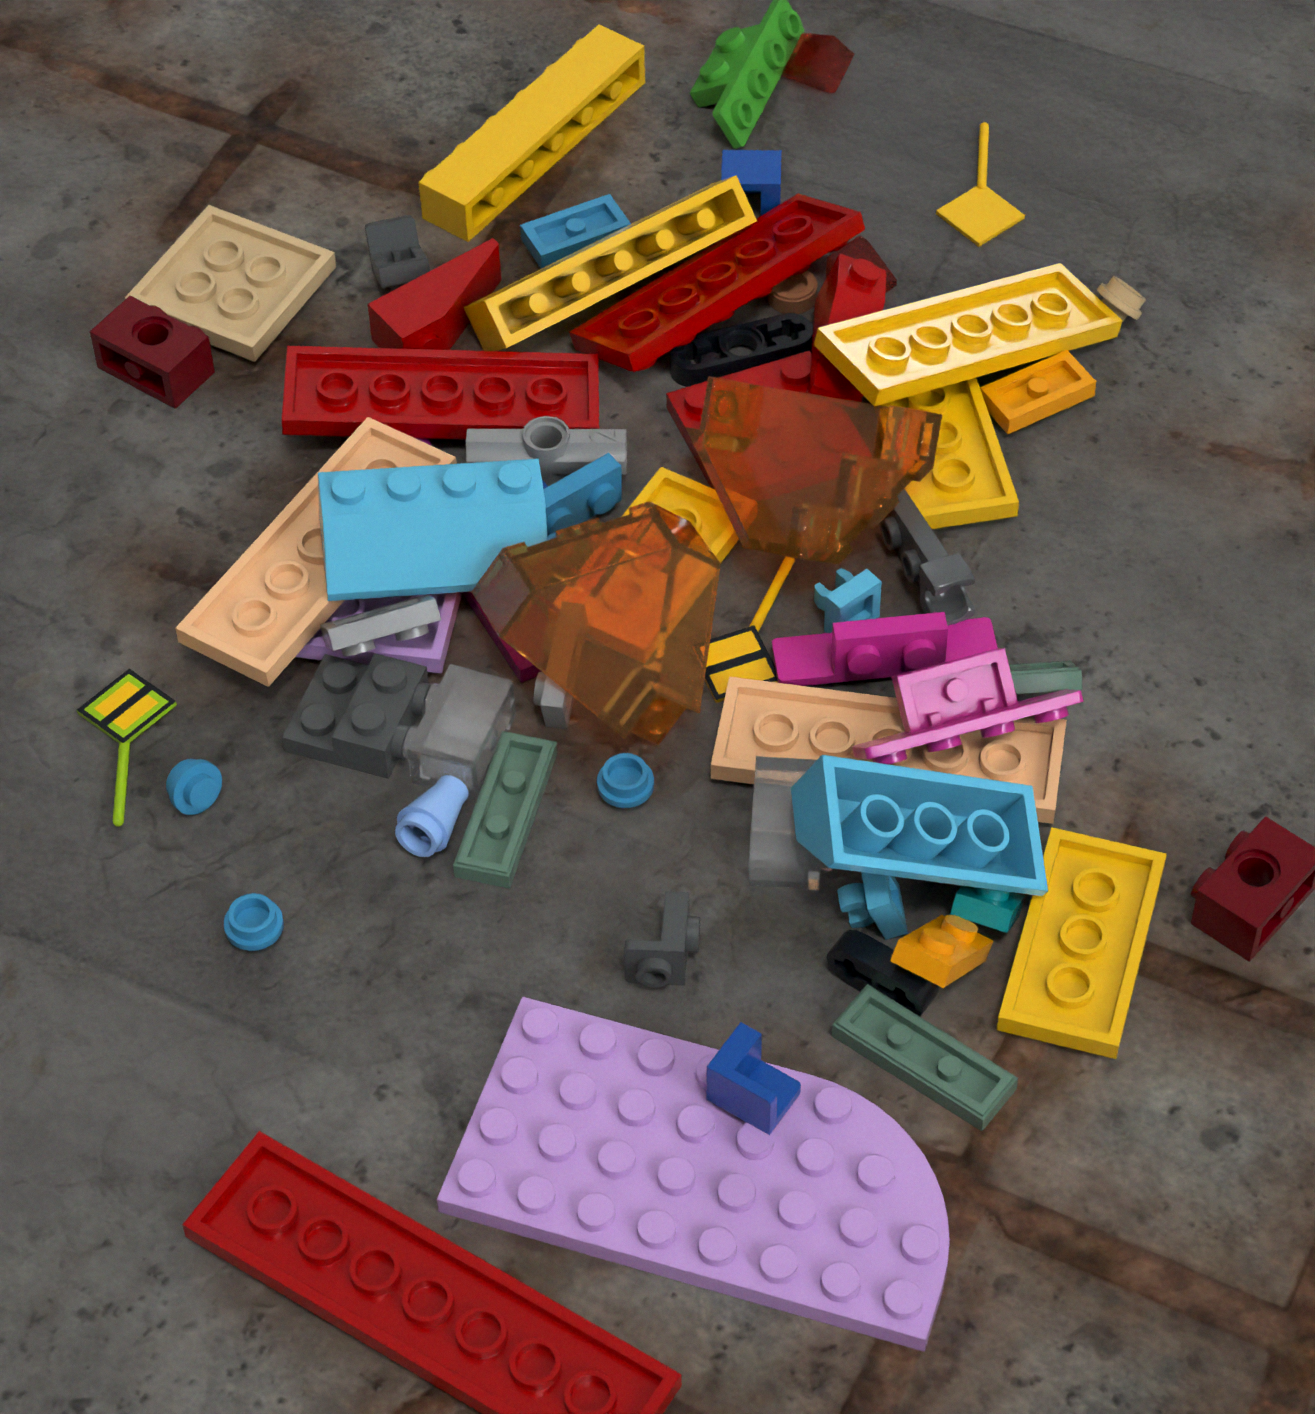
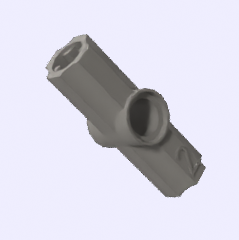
M551 416L537 417L529 421L524 426V429H467L466 463L539 459L542 480L550 486L603 455L610 453L622 465V475L627 474V429H569L564 421Z

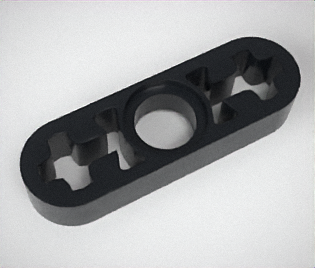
M785 313L697 334L692 342L670 350V375L677 384L689 387L809 350L812 353L813 325L802 315ZM736 345H747L755 351L749 355L738 356L728 350ZM716 353L719 354V359H716Z

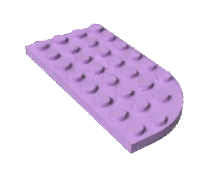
M521 998L437 1197L438 1212L925 1352L947 1274L949 1253L948 1216L937 1178L925 1155L911 1136L892 1117L858 1093L839 1084L810 1074L769 1064L801 1083V1093L772 1133L768 1135L707 1100L706 1067L719 1051L718 1049L530 998Z

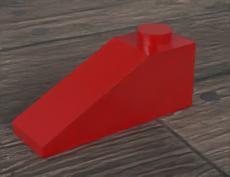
M492 238L368 303L372 341L379 348L450 350L470 323L463 307L492 294L502 280L499 243Z
M839 253L815 299L809 393L858 409L863 394L814 346L819 327L883 311L887 270L877 267L868 260L854 259Z

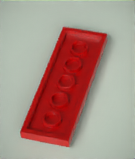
M798 193L758 217L757 222L725 237L571 330L569 333L574 349L585 354H598V359L631 372L648 369L656 363L657 358L675 347L684 346L692 342L696 334L710 325L731 318L735 310L753 299L768 295L778 283L790 276L807 271L812 262L829 252H835L844 248L848 244V240L866 230L860 211Z
M287 346L282 408V435L351 436L367 417L413 438L466 439L467 429H524V426L529 421L542 416L556 417L564 421L569 429H599L598 354Z

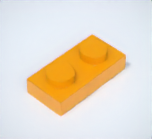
M1065 350L982 386L980 389L989 414L1008 435L1094 397L1096 380L1068 350Z
M940 915L900 938L890 961L945 988L986 962L994 940L978 933V927L971 921L956 915Z

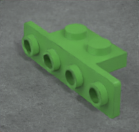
M772 0L760 24L743 29L733 27L723 32L717 38L711 55L701 67L700 75L690 91V95L698 108L716 104L713 110V117L734 149L744 147L804 33L798 13L792 9L787 0Z

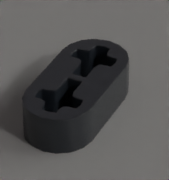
M858 930L845 931L826 956L827 963L832 972L843 982L860 992L867 984L921 1017L939 992L938 985L891 962L890 960L894 952L892 948Z

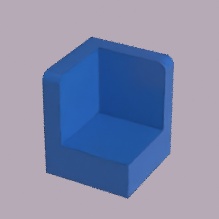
M722 150L721 180L737 175L745 194H761V216L780 205L781 150Z
M740 1022L706 1067L707 1100L770 1135L800 1095L801 1083L761 1060L762 1033Z

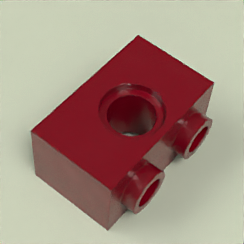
M132 296L126 298L89 331L97 368L174 409L215 373L208 335L198 327L188 326L167 315L159 307L148 305Z
M1266 816L1250 833L1244 830L1241 831L1230 844L1225 855V861L1216 870L1211 867L1207 868L1194 884L1191 891V897L1195 899L1191 925L1250 962L1315 890V847Z

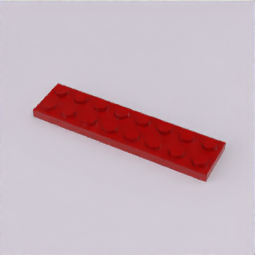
M261 1131L254 1136L182 1224L186 1238L481 1414H663L682 1387V1374Z

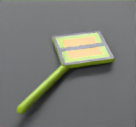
M131 669L125 671L77 709V713L119 743L112 819L116 827H120L124 823L130 742L177 705L174 699Z

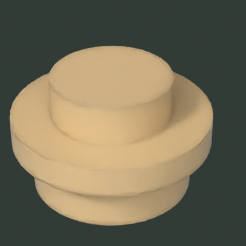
M1113 276L1107 285L1101 283L1097 288V291L1103 296L1101 301L1123 321L1128 315L1136 320L1141 316L1140 307L1146 299L1118 277Z

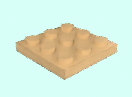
M208 205L128 293L125 299L132 296L148 305H155L167 315L186 325H193L201 329L209 336L211 345L255 362L336 268L335 252Z

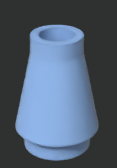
M441 776L434 786L402 809L397 816V826L395 828V835L401 846L408 852L420 857H429L435 852L445 849L462 805L469 796L466 785L454 776Z

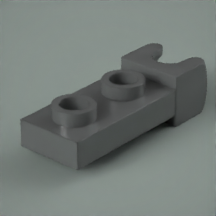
M905 489L885 495L886 518L880 520V531L883 541L889 550L895 549L900 556L903 571L910 583L916 582L920 587V606L925 614L945 612L947 626L972 617L975 614V608L967 595L965 586L975 584V579L964 559L959 553L953 555L947 553Z

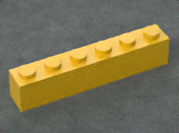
M600 24L584 38L577 40L568 52L554 64H550L536 80L525 89L520 90L512 101L496 115L489 117L480 129L465 142L458 144L448 157L423 176L419 181L422 219L469 242L645 83L644 45Z
M735 175L712 183L463 308L484 351L506 349L757 222V219L738 177Z

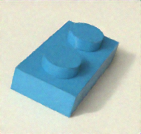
M607 194L521 224L520 232L522 242L542 269L631 223L612 196Z
M610 453L603 455L544 489L547 536L557 531H571L574 527L593 516L608 512L616 503L622 501V465Z

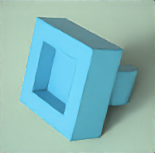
M840 568L836 571L835 586L837 588L835 590H828L820 582L815 584L814 602L819 609L825 611L824 632L832 633V624L836 622L879 618L882 581L868 569L854 577L849 571Z
M861 872L863 883L847 884L837 890L840 910L842 913L848 912L849 923L852 928L866 927L875 922L885 940L908 934L900 885L895 877Z

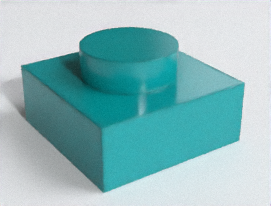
M961 886L955 894L950 915H956L968 921L1007 933L1020 916L1025 895Z

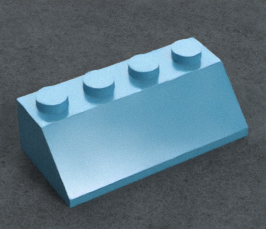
M539 459L318 472L319 521L328 601L549 586L546 504Z
M821 755L791 787L796 841L828 868L1043 896L1048 892L1033 787L1030 785Z

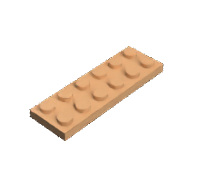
M367 417L318 472L457 464L455 456ZM318 472L175 628L179 643L267 687L275 681L317 633L320 625L324 624L345 601H328L319 521Z
M729 677L711 760V779L791 789L821 755L872 762V759L855 758L852 746L905 732L897 698ZM1032 715L1014 720L1015 730L1005 734L982 738L980 730L960 735L962 744L953 748L928 752L927 746L924 744L906 749V760L889 765L1030 785L1033 787L1038 822L1054 824L1067 720L1057 719L1044 723H1035L1034 716Z

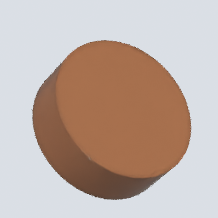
M808 270L788 277L775 285L773 290L767 295L769 305L774 310L783 314H801L809 311L815 305L818 288L817 279Z

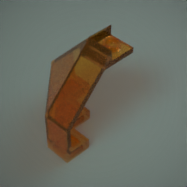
M708 376L700 429L685 428L743 548L803 560L840 564L853 551L850 543L865 528L873 530L900 503L897 495L911 481L920 482L933 469L942 414L891 405L889 407L873 406L868 403Z
M649 501L630 507L629 515L604 523L595 518L555 531L556 538L529 547L523 541L502 548L472 590V594L501 639L624 739L629 733H633L659 745L686 708L700 714L721 563L690 521Z

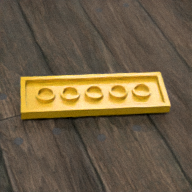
M1059 263L819 327L814 346L873 406H878L1053 356L1065 350L1070 351L1118 337L1123 320L1068 269Z

